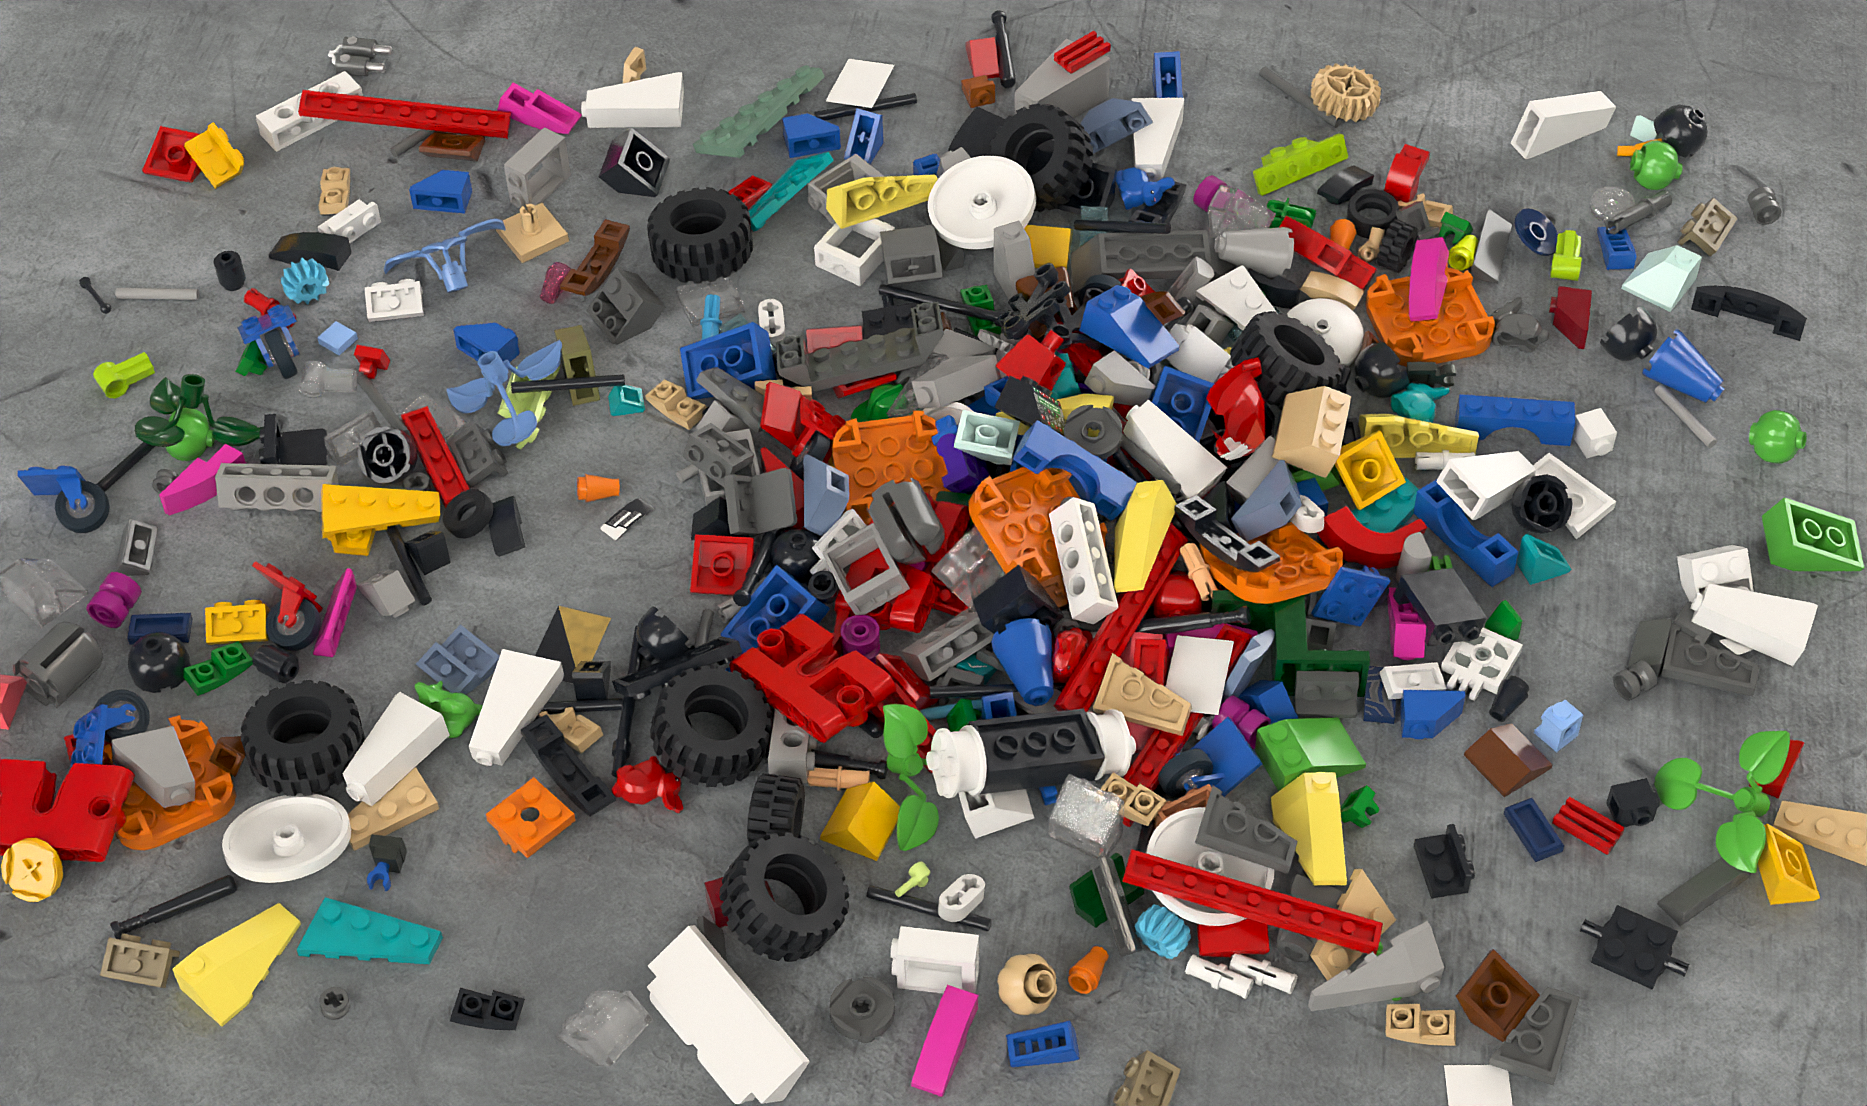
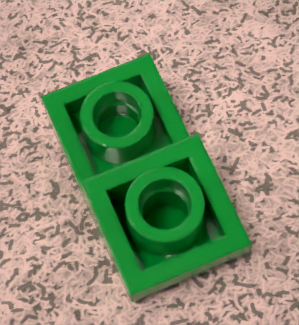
M987 284L960 290L963 304L995 311L994 300ZM967 316L971 331L975 336H978L980 329L999 335L1002 333L1001 327L996 326L994 322Z
M237 641L211 650V659L184 668V679L196 695L199 696L224 685L253 665V659Z

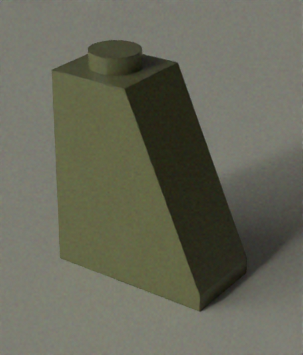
M582 325L554 330L556 341L560 339L562 342L561 364L565 378L596 376L591 349ZM598 387L569 389L573 406L600 400Z

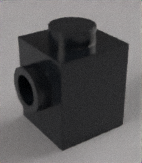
M1645 778L1612 785L1606 804L1614 822L1623 827L1643 826L1654 820L1657 808L1660 806V799L1657 791L1651 788L1648 779Z

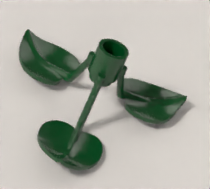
M186 374L182 377L181 388L165 377L154 388L150 396V406L155 411L162 414H172L176 411L173 420L169 422L165 418L158 416L144 417L136 423L134 431L135 436L147 444L158 447L176 445L183 440L185 431L182 428L175 426L179 421L183 408L195 409L201 403L204 405L210 427L214 428L212 436L220 443L229 446L247 445L260 438V428L234 417H219L215 422L208 402L209 396L204 394L205 379L197 374Z

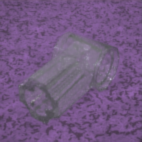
M308 361L303 365L299 391L308 398H318L324 392H356L358 386L356 368H327L325 364L319 361Z

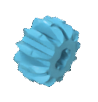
M301 258L297 264L291 262V268L283 269L284 276L280 279L284 292L289 299H293L297 304L302 301L309 304L311 299L319 301V294L326 293L329 278L323 265L317 263L313 258L308 261Z
M1155 904L1145 912L1143 911L1134 926L1137 937L1142 939L1144 945H1147L1151 951H1155L1159 956H1165L1169 959H1173L1180 952H1183L1191 939L1190 929L1184 924L1183 919L1176 916L1175 912H1170L1166 907H1160Z

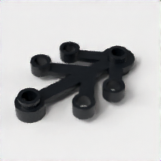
M1052 263L1044 264L1035 271L1034 277L1038 281V285L1028 302L1022 293H1018L1009 299L1008 304L1015 312L1019 311L1020 314L1014 315L1011 310H1008L998 317V322L1004 329V336L1008 340L1023 338L1028 333L1030 324L1043 314L1052 316L1060 310V305L1053 297L1061 299L1070 293L1071 289L1066 281L1058 282L1059 273ZM1052 287L1049 291H1047V292L1044 294V292H1045V290H1046L1047 288Z
M1098 288L1087 289L1083 298V305L1073 315H1071L1066 305L1067 300L1064 297L1061 299L1053 297L1060 305V310L1057 313L1063 325L1057 324L1054 315L1046 316L1043 314L1037 321L1045 324L1048 329L1045 332L1044 338L1052 330L1064 339L1058 350L1068 348L1072 343H1083L1093 350L1100 349L1102 346L1101 342L1086 334L1072 332L1079 331L1087 301L1104 293V291Z

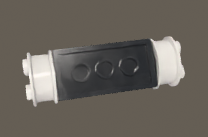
M1083 708L969 721L968 725L963 726L960 731L956 732L940 728L934 734L931 751L927 753L926 761L929 770L933 771L938 794L946 798H953L958 792L967 791L970 795H981L1099 780L1103 774H1112L1113 772L1123 777L1130 767L1131 756L1136 751V743L1134 738L1130 736L1127 723L1121 711L1109 709L1103 715H1095L1092 712H1085Z

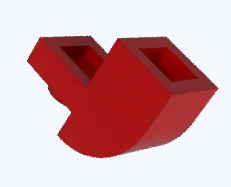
M1405 144L1400 154L1396 153L1384 191L1392 195L1397 202L1401 200L1404 203L1411 202L1417 193L1419 177L1429 161L1430 152Z

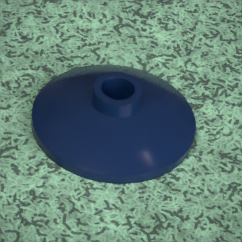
M1525 208L1519 211L1515 216L1514 224L1521 241L1530 250L1539 255L1549 256L1554 254L1558 232L1552 222L1537 210Z

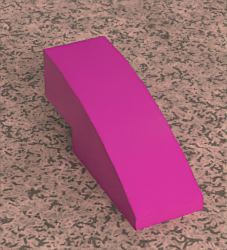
M514 82L500 98L497 111L511 112V119L541 130L545 127L555 133L569 134L582 116L579 112L539 89L531 93Z
M1443 237L1416 241L1409 290V318L1411 322L1437 319L1448 281L1444 271L1449 257V250Z
M225 444L207 462L197 458L159 494L165 513L173 515L217 495L215 476L221 463L246 464L243 453Z
M947 985L925 1039L911 1082L912 1087L943 1097L967 1042L966 1035L978 1010L977 994Z

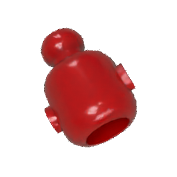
M1176 571L1168 574L1150 606H1153V614L1156 618L1201 613L1202 599L1193 579H1189L1185 572Z

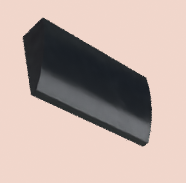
M976 107L958 130L948 151H955L962 147L971 158L988 156V152H991L992 149L989 147L991 139H995L997 135L995 131L999 125L1002 127L1006 123L1005 119L980 107ZM1053 140L1043 142L1031 153L1026 166L1029 176L1038 173L1048 164L1054 151Z

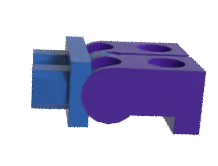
M947 415L935 422L938 434L931 437L933 445L937 446L938 454L944 458L948 472L947 475L941 478L944 487L951 492L973 494L979 484L987 477H991L985 460L954 448L959 424L956 425L955 419Z

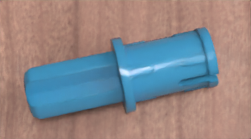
M709 294L705 298L704 318L700 320L702 325L701 340L719 334V327L722 326V321L719 320L720 296Z

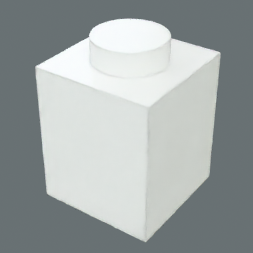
M1601 408L1575 415V427L1572 437L1586 458L1605 455L1613 451L1617 431Z

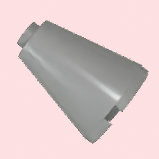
M1286 227L1224 231L1221 236L1216 238L1214 249L1220 259L1239 267L1243 265L1246 270L1251 268L1259 274L1265 275L1268 279L1273 280L1277 275L1286 278L1282 273L1284 269H1290L1294 254V238H1289L1288 233H1292V230Z

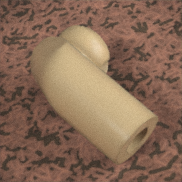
M1371 228L1369 241L1359 248L1358 258L1368 263L1377 257V254L1380 252L1379 247L1382 245L1384 229Z

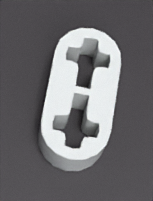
M766 299L758 306L759 325L769 332L771 346H776L777 341L785 338L783 306L778 300ZM773 311L774 317H768V312ZM770 328H775V334H770Z
M1300 495L1302 505L1289 521L1299 530L1306 533H1316L1323 530L1324 512L1308 497Z
M966 874L959 877L940 895L938 904L939 916L949 922H957L964 919L982 902L985 891L984 880L974 874Z

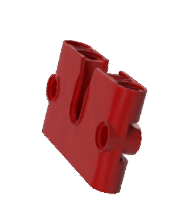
M924 492L945 530V539L941 549L934 555L928 552L925 545H921L928 558L923 562H952L969 523V507L946 501H934L929 493ZM875 549L851 564L846 579L852 590L889 569L880 549ZM897 562L910 589L865 615L876 620L879 630L895 628L920 633L927 621L940 588L932 583L933 577L910 565ZM840 590L835 601L836 615L838 609L850 610V617L854 616V612L847 604Z
M804 614L797 615L779 629H767L761 632L757 638V648L751 647L729 663L732 673L734 670L742 673V678L745 680L751 679L757 685L755 688L757 691H763L767 697L766 702L822 743L827 742L847 726L855 727L863 724L868 718L867 712L896 691V686L891 676L856 650L835 659L838 653L833 649L832 645L834 635Z
M0 759V856H3L13 844L23 839L38 838L54 848L60 860L104 862L114 833L119 831L126 822V814L121 807L128 797L135 777L134 773L122 766L74 763L63 780L51 808L57 774L50 773L46 769L45 761Z

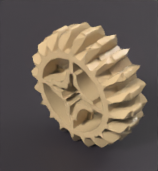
M1335 63L1333 67L1326 65L1325 69H1320L1315 78H1313L1311 98L1313 99V104L1319 106V111H1326V116L1332 114L1336 116V120L1341 118L1347 122L1349 119H1352L1354 122H1357L1359 119L1366 120L1367 116H1372L1381 100V88L1378 86L1379 81L1374 80L1372 74H1366L1365 69L1359 70L1356 69V66L1348 67L1347 64L1340 66Z

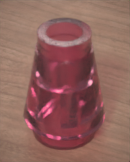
M554 262L552 266L547 268L540 298L544 302L554 304L564 290H560V284L571 270L570 267L560 262Z

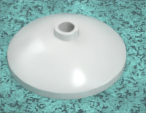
M1317 298L1299 303L1287 313L1288 317L1300 320V323L1303 325H1308L1314 329L1313 331L1317 335L1320 334L1325 339V342L1334 349V354L1338 355L1340 364H1345L1348 367L1358 357L1364 338L1363 327L1358 316L1348 306L1332 299ZM1325 325L1327 328L1320 329L1318 328V326Z

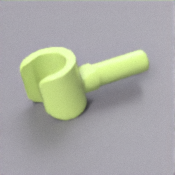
M917 862L909 869V875L912 878L895 891L896 896L901 897L917 885L919 887L927 885V876L930 875V870L924 862Z

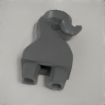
M1303 870L1300 875H1295L1289 890V896L1338 909L1339 905H1337V902L1342 894H1346L1350 882L1347 880V885L1314 886ZM1267 925L1268 932H1273L1275 929L1278 928L1275 926ZM1280 928L1276 947L1288 959L1296 962H1308L1312 960L1310 954L1318 939L1305 935L1302 936Z

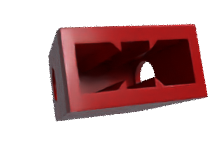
M1052 330L1049 331L1041 343L1032 336L1026 335L995 367L1008 377L1012 376L1021 380L1022 376H1026L1036 381L1038 385L1052 391L1066 362L1054 354L1064 339Z

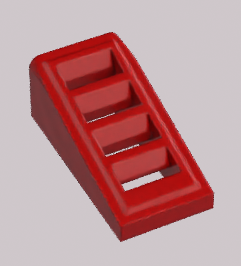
M752 175L728 193L737 196L749 210L773 184Z

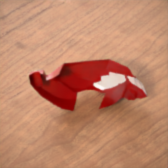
M1259 357L1245 360L1231 368L1210 388L1206 398L1214 412L1224 416L1225 432L1222 438L1213 430L1212 432L1217 438V453L1221 458H1225V460L1247 456L1259 449L1265 441L1264 400L1254 380L1255 377L1262 374Z

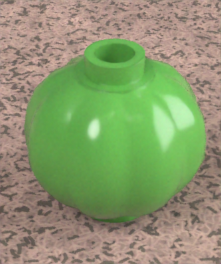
M1658 140L1644 144L1641 150L1636 149L1630 163V170L1634 171L1635 180L1642 187L1650 190L1663 189L1673 179H1679L1683 167L1681 163H1678V155L1675 149L1668 143Z
M183 408L179 421L175 426L185 431L184 438L178 444L166 447V451L177 460L191 461L201 457L207 447H213L215 439L212 436L213 430H210L208 419L202 412L197 409ZM176 411L171 414L169 422L173 420Z
M1781 410L1769 411L1760 416L1758 422L1752 424L1749 432V443L1754 445L1755 453L1761 459L1770 463H1784L1791 460L1798 449H1804L1807 440V434L1801 431L1797 418L1791 413Z

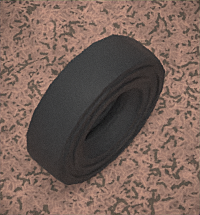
M478 489L463 491L455 496L447 505L443 514V523L446 529L457 538L466 539L475 536L489 523L493 515V504L490 498ZM476 506L474 513L469 518L460 521L468 509Z

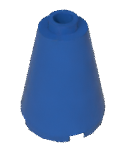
M1676 329L1673 331L1676 336L1673 340L1668 337L1649 361L1652 368L1650 371L1644 368L1642 374L1649 379L1704 403H1707L1710 399L1715 402L1725 389L1721 386L1724 380L1680 330Z
M1035 618L1012 621L1005 625L1006 630L1000 635L998 631L994 634L991 641L993 652L1023 700L1027 704L1034 706L1044 705L1054 693L1052 633L1049 625L1046 623L1042 625L1039 619Z

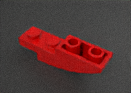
M1288 216L1284 218L1279 226L1292 230V233H1288L1289 238H1294L1295 254L1322 268L1331 275L1357 286L1363 291L1377 271L1375 267L1353 255L1349 250Z

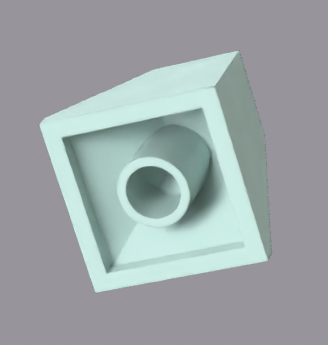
M1678 245L1650 252L1622 284L1621 289L1671 312L1695 282L1702 256Z
M963 410L954 448L981 460L1011 466L1020 421Z

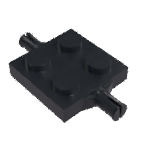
M886 294L882 296L883 308L862 311L865 339L873 335L893 333L901 328H913L911 308L917 307L916 302L894 306L893 295L888 294L889 302H887Z
M1619 905L1616 906L1611 919L1603 927L1587 919L1584 920L1580 932L1598 939L1597 948L1591 963L1652 990L1658 977L1666 969L1683 977L1687 973L1690 964L1671 957L1672 946L1678 934V931Z

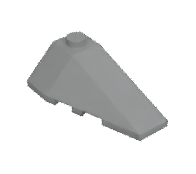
M1428 921L1390 940L1393 946L1379 956H1375L1373 952L1365 956V960L1358 965L1354 972H1351L1349 969L1344 970L1312 990L1308 1003L1310 1010L1317 1011L1391 1000L1398 997L1405 998L1414 996L1422 991L1429 993L1435 990L1440 985L1444 965Z

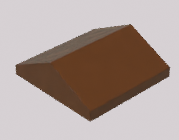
M434 131L419 146V152L428 157L478 162L485 143V136Z
M1512 723L1490 728L1464 752V756L1504 798L1552 769L1553 766Z
M1494 949L1489 951L1456 994V998L1470 1022L1501 1042L1506 1041V1037L1517 1027L1527 1011L1540 996Z

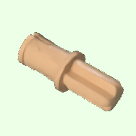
M1187 543L1180 548V553L1189 570L1188 577L1193 579L1202 601H1208V595L1210 594L1212 599L1213 590H1218L1209 573L1211 568L1208 564H1205L1195 543Z
M839 766L838 769L814 768V771L809 770L808 785L837 788V791H841V788L847 789L870 783V771L843 770L842 766Z

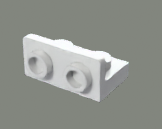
M359 199L319 225L318 231L320 233L348 237L349 243L381 223L378 206L374 202L366 205Z
M413 279L400 280L399 284L388 285L385 282L373 283L371 287H364L368 321L424 316L423 292L420 281L415 282Z

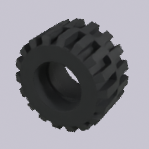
M768 773L760 775L755 783L750 801L747 822L748 844L756 838H762L765 834L777 833L778 836L781 832L793 833V837L796 838L800 835L805 803V790L801 778Z

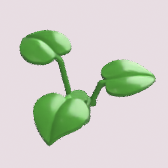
M890 704L883 706L885 718L884 743L889 753L887 767L891 772L900 774L899 779L905 781L918 795L907 796L902 802L898 813L899 850L907 851L924 844L932 838L938 827L939 815L935 804L926 802V794L909 778L920 773L923 765H927L926 759L921 758L916 753L918 750L916 745L921 744L927 737V721L924 715L913 707Z
M1787 731L1758 732L1749 736L1744 741L1739 753V763L1744 770L1749 771L1746 778L1752 788L1744 787L1735 794L1698 783L1702 776L1701 766L1688 758H1676L1664 764L1656 774L1654 785L1660 800L1671 809L1683 810L1694 803L1697 797V789L1733 800L1736 808L1743 813L1734 815L1733 822H1726L1719 827L1716 835V847L1721 857L1733 867L1745 872L1756 873L1758 861L1766 841L1765 827L1762 821L1756 817L1765 815L1770 807L1768 796L1761 792L1762 787L1758 786L1756 782L1766 785L1773 782L1779 776L1788 755L1790 733Z

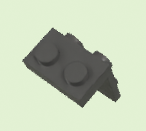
M781 468L755 476L734 474L724 476V492L727 502L730 534L755 536L791 527L797 523L792 472L790 469Z

